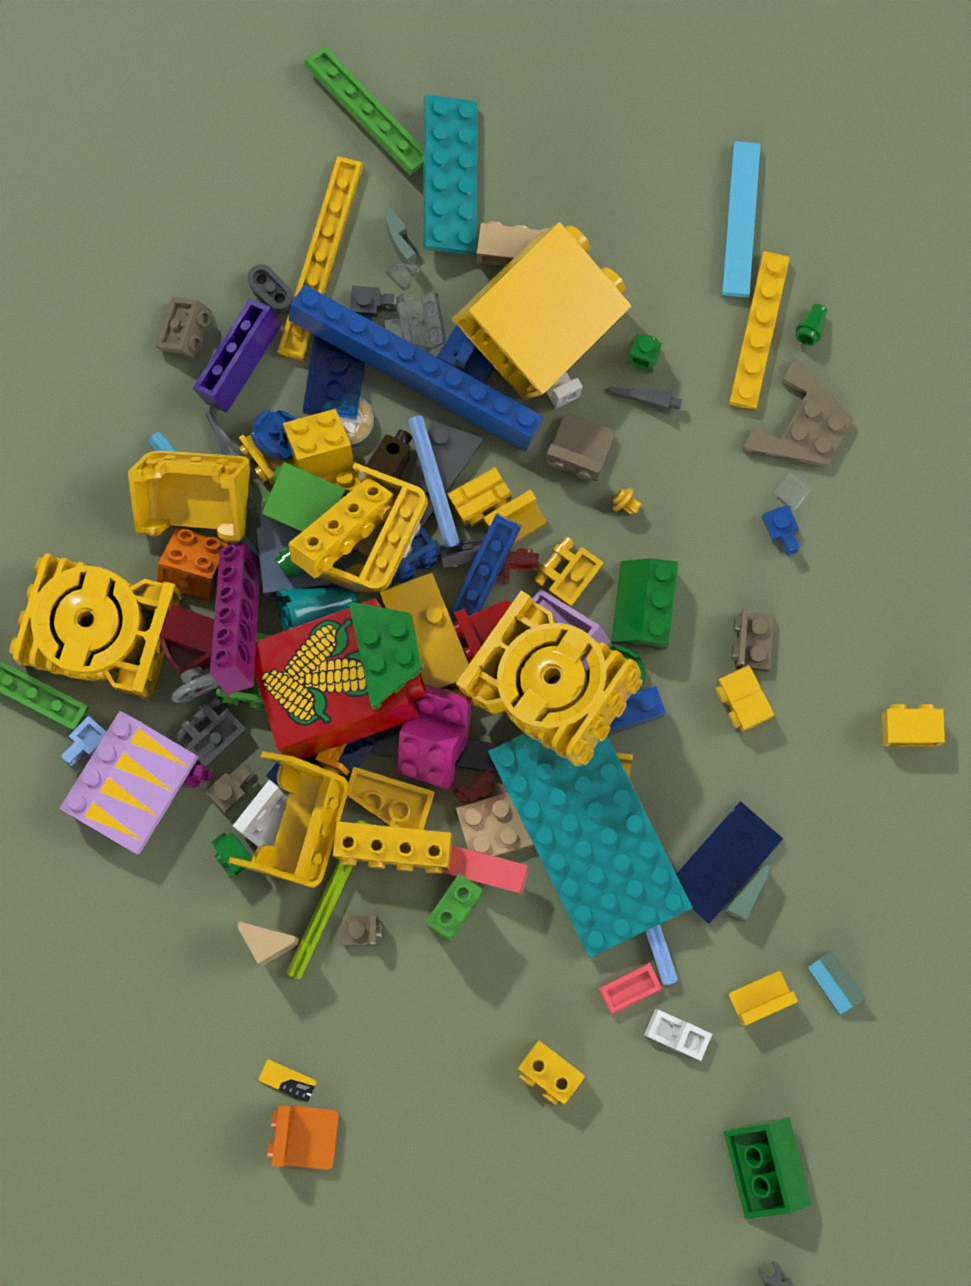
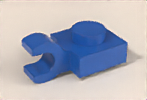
M789 505L764 513L762 519L772 542L780 539L787 556L797 553V549L800 546L793 534L798 532L799 527Z

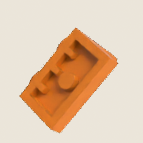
M177 527L158 562L157 582L164 583L165 581L175 584L182 594L210 601L214 591L215 574L219 567L220 549L227 547L229 543L220 538Z

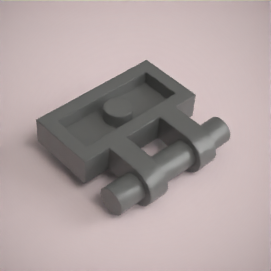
M216 696L208 703L203 702L199 706L200 710L189 720L185 719L180 724L181 727L174 733L180 742L188 735L193 738L186 748L199 757L197 760L205 766V769L247 731L228 709L219 716L214 712L222 705ZM206 718H209L212 723L199 733L196 728Z

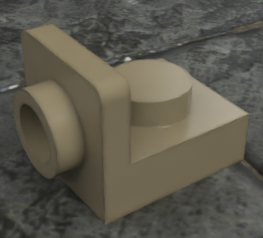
M342 915V945H377V939H382L383 923L382 921H377V915Z

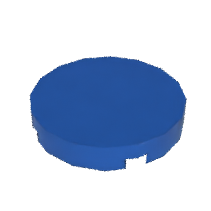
M271 410L264 411L258 415L251 428V438L256 448L262 454L274 460L286 461L293 459L283 423L296 420V418L282 410H277V412H270Z

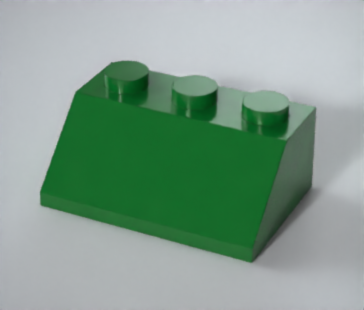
M648 558L620 562L611 643L667 649L673 614L678 570L677 561Z
M790 1117L768 1120L724 1131L745 1219L789 1214L812 1205Z

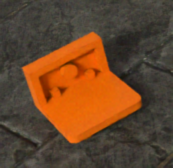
M279 1105L278 1111L273 1110L271 1128L276 1129L275 1140H270L268 1145L267 1158L272 1159L271 1166L284 1167L288 1165L324 1170L331 1169L334 1163L339 1113L336 1110Z

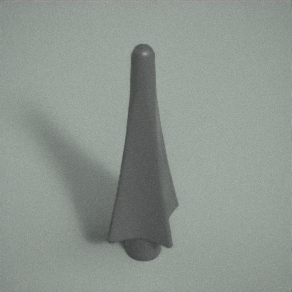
M608 388L609 393L638 401L665 413H669L670 408L680 410L682 399L672 396V390Z
M210 411L206 412V417L216 435L223 455L238 453L244 457L222 430Z

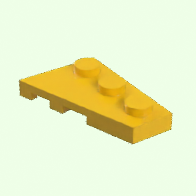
M353 767L348 783L349 790L347 796L391 827L424 830L435 791Z

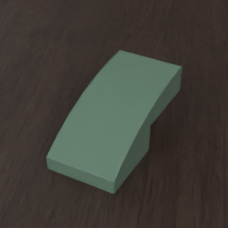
M389 207L385 210L389 237L397 255L409 269L416 264V253L404 240L407 238L406 225Z

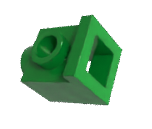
M636 334L629 352L627 364L652 373L660 354L662 343L658 342V339L654 336Z
M224 832L212 841L213 847L218 852L214 857L224 869L228 866L230 867V870L226 872L230 878H235L246 869L229 863L230 857L252 861V856L232 832L228 835Z

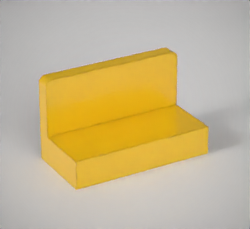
M531 489L483 517V524L487 531L497 513L522 525L514 543L546 525V519L537 507L536 497Z
M780 971L774 972L728 994L742 1026H746L798 1002L794 991H789Z

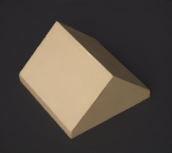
M243 922L238 924V929L256 962L261 965L269 963L300 943V939L295 936Z

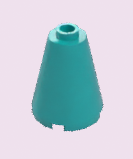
M345 587L282 589L276 593L277 596L282 597V600L277 601V608L284 631L350 608L349 603H357L354 592L348 591Z

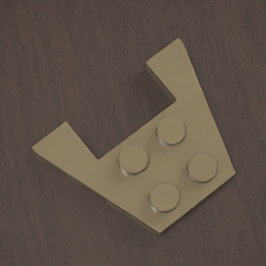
M794 358L781 382L804 394V400L781 439L755 426L742 450L827 467L854 418Z

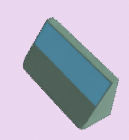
M833 951L827 952L806 967L839 1015H842L866 999Z

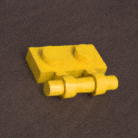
M565 537L561 544H557L552 550L553 554L546 564L542 563L537 569L539 573L533 581L542 587L547 579L551 580L554 583L548 592L564 604L572 607L602 568L604 562L583 547L574 555L569 550L575 543L570 538ZM562 560H565L569 564L559 574L555 569Z

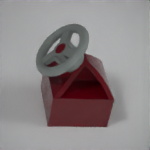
M171 604L159 636L167 658L180 675L184 684L174 691L171 697L172 701L183 703L201 697L220 686L210 674L204 675L202 671L211 666L214 619Z

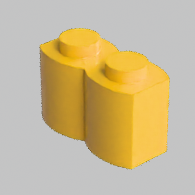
M749 665L718 679V687L715 688V691L721 703L726 702L731 710L728 713V717L734 728L739 727L741 732H744L773 718L772 708Z

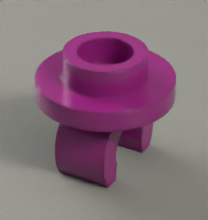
M197 760L184 783L187 787L195 788L201 782H211L213 771L204 770L205 766L201 765Z

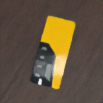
M269 1059L266 1060L258 1079L262 1083L306 1102L309 1101L317 1083L315 1079Z

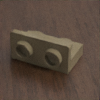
M172 297L155 347L165 352L181 353L191 360H196L202 347L207 326L210 323L212 311L199 300Z
M742 609L739 616H735L733 632L738 633L737 643H733L731 660H736L735 668L741 669L749 665L752 670H770L774 615L749 613L748 609Z

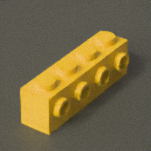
M367 477L289 542L291 561L315 579L323 572H327L339 558L350 553L359 541L370 536L379 524L387 520L394 505L393 493L372 478Z
M337 821L333 856L336 859H340L339 864L356 866L357 861L368 862V867L384 869L385 864L397 865L396 870L413 871L414 867L425 868V873L442 874V870H449L453 835L448 832Z

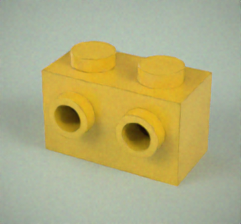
M539 1040L518 1067L522 1072L519 1077L532 1088L536 1083L545 1089L542 1095L554 1105H557L559 1101L565 1105L585 1078V1075Z

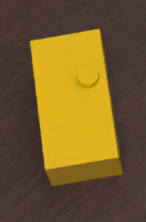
M432 572L380 592L384 608L409 612L412 615L424 670L421 672L424 683L442 690L444 688L451 690L452 687H458L456 682L469 664Z

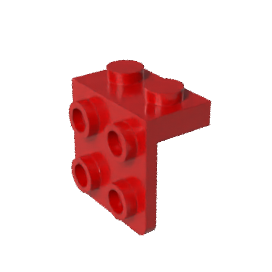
M504 600L470 616L467 615L465 608L454 613L458 622L453 623L458 637L459 639L465 637L468 643V647H465L464 650L469 662L472 661L511 606L510 601Z

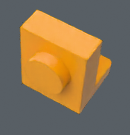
M346 744L318 753L316 760L323 766V769L348 777L350 771L338 762Z

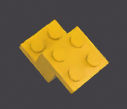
M336 409L283 423L284 432L292 450L295 467L350 490L349 492L361 483L352 468L354 461L351 444Z

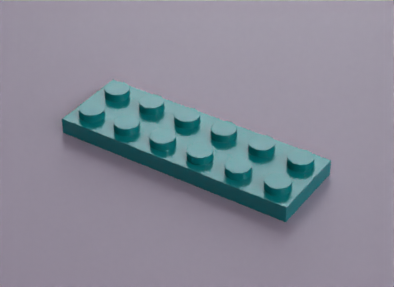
M426 94L424 97V250L471 256L477 253V101Z

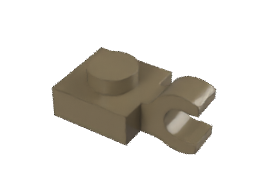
M245 764L233 778L226 772L205 792L226 813L246 795L241 787L253 778L255 773Z

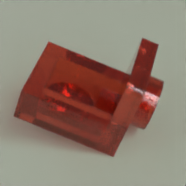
M519 548L517 552L510 551L498 575L504 576L503 584H509L510 568L537 570L539 553H533V550L528 548Z
M486 770L469 791L455 780L451 784L452 788L455 789L452 794L463 804L467 801L473 803L479 795L485 798L495 787L491 783L495 776Z

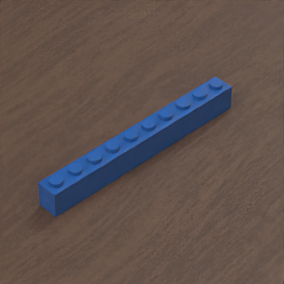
M304 284L290 304V322L526 452L539 431L544 416Z

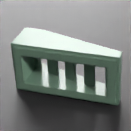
M765 865L760 868L726 907L725 912L743 921L749 919L772 870L771 867Z

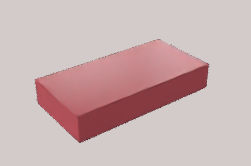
M649 963L598 989L610 1014H613L663 988Z

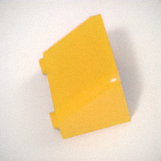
M152 451L146 453L128 470L135 533L158 536L169 526L217 529L218 537L228 543L240 541L245 535L250 479L248 458L232 455Z

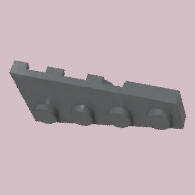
M432 421L428 430V436L446 494L450 491L462 470L466 468L476 450L480 448L484 438ZM418 458L409 483L421 488L427 497L428 504L419 522L421 527H424L433 515L434 509Z

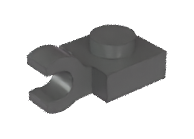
M352 286L350 310L361 316L371 317L378 316V309L397 311V295L391 293L380 295L378 287Z

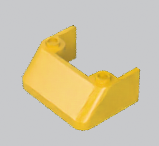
M354 463L352 468L360 481L363 482L367 477L372 478L393 493L394 505L365 565L355 564L347 572L331 567L330 570L323 572L318 577L355 592H380L390 585L426 510L428 500L421 488Z
M262 751L261 757L280 764L277 782L282 790L289 792V796L274 846H259L255 850L251 862L230 857L229 863L286 881L315 887L320 884L324 877L335 839L337 821L340 822L348 795V782L341 775L296 757Z

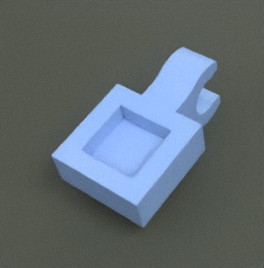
M87 716L69 735L74 743L61 757L70 766H74L84 752L92 756L106 731L91 717Z

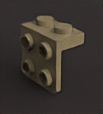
M565 414L554 442L550 444L547 451L546 463L557 470H567L575 473L581 479L597 482L613 442L615 432L610 428L575 415Z

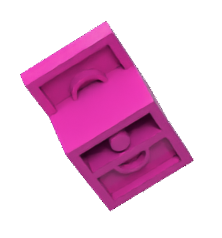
M425 684L427 695L415 699L420 718L405 722L400 729L397 773L450 790L454 783L455 762L469 742L472 699Z

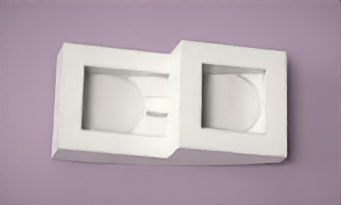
M655 1009L644 1036L701 1061L712 1034L659 1009Z

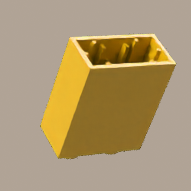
M560 222L539 233L452 318L456 325L524 401L544 394L632 306L622 295L626 291L622 279L607 267L600 269L587 254L590 250V244L583 233L570 225L564 227Z

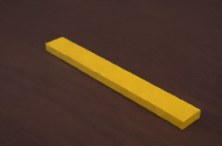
M337 156L293 300L304 284L323 295L325 294L361 176L363 162ZM289 315L277 353L279 356L304 362L312 333L290 322Z

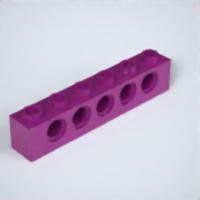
M245 540L220 549L210 675L227 695L253 687L261 566L260 559Z

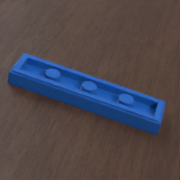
M498 513L495 515L449 614L455 616V612L465 608L467 615L470 616L482 610L522 525Z

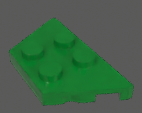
M352 602L349 603L371 707L375 710L382 706L381 703L393 692L397 693L408 680L418 676L424 670L413 618L409 612Z

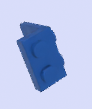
M423 526L420 527L417 535L413 537L411 555L401 560L391 581L393 585L397 582L403 584L415 576V571L422 567L428 569L439 561L437 558L440 557V544L437 540H431Z

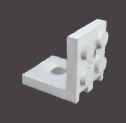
M269 780L234 823L233 827L258 847L261 845L274 846L288 797L277 785Z

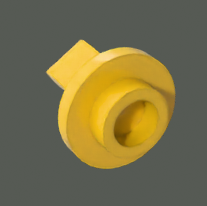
M630 487L626 490L620 489L612 499L614 503L613 510L618 512L623 509L630 515L632 513L636 514L642 504L631 497L634 490Z

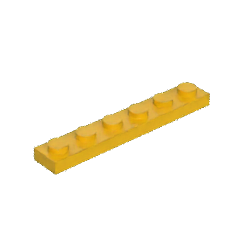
M763 251L729 405L756 410L790 259L789 256Z

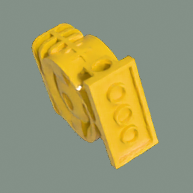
M49 553L39 557L35 565V573H37L35 582L30 584L26 598L29 601L26 610H22L18 619L19 633L17 637L12 639L9 651L13 654L14 661L25 667L30 666L40 671L45 670L55 675L60 674L79 680L93 682L109 680L111 686L116 691L152 701L166 654L159 635L171 604L180 607L183 598L176 585L165 581L164 583L143 579L131 586L125 579L104 568L87 566L83 562L75 563L64 557L61 559L56 558ZM82 586V589L73 591V592H71L70 594H68L66 597H64V596H65L67 593H69L70 591H72V590H74V589H76V588ZM113 586V595L117 598L122 609V628L115 642L106 650L95 654L90 666H87L91 653L107 647L114 640L119 630V612L114 602L109 598V593ZM61 600L55 613L54 626L58 637L64 643L60 659H57L56 655L60 646L52 635L50 618L53 608ZM145 611L154 613L149 630ZM89 615L94 617L92 625L89 627L81 626L84 617ZM142 653L141 664L139 666L133 665Z
M520 591L458 679L456 685L465 697L472 699L474 706H480L491 714L506 711L512 722L528 736L541 742L547 749L554 750L557 755L567 758L571 764L579 767L582 764L586 765L589 763L594 754V747L599 740L603 741L610 731V724L615 717L618 718L622 715L627 705V699L631 694H635L640 689L643 680L640 678L641 671L637 662L632 659H625L622 653L617 650H610L608 645L603 642H596L589 634L575 626L557 623L551 611L534 602L530 595ZM589 654L586 660L589 665L590 679L587 690L584 693L587 684V674L582 661ZM520 676L524 695L515 706V701L520 696L517 689V680ZM552 676H560L557 683L548 684ZM548 711H549V712H555V713H549V714L544 718V716L546 715V713H547Z

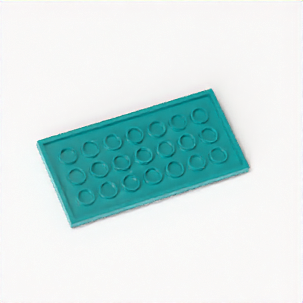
M524 733L488 751L588 957L591 958L692 909L693 906L608 735L603 741L599 740L594 747V754L589 763L576 767L567 758L560 757L554 750L547 749L541 742Z

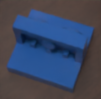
M457 325L437 355V358L484 384L494 370V366Z

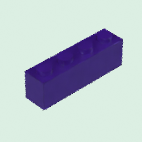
M249 299L193 386V390L207 405L226 413L232 406L283 324L270 306Z

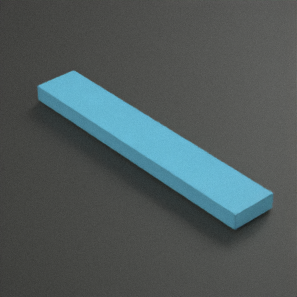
M738 141L733 143L722 283L723 296L748 298L750 295L761 143Z

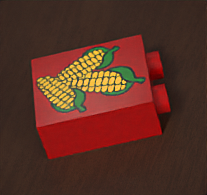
M376 598L361 603L381 607ZM350 608L256 641L254 672L276 748L283 755L303 760L326 750L420 718L415 699L427 695L421 673L414 679L408 680L397 693L393 692L381 703L382 706L373 710L371 707Z

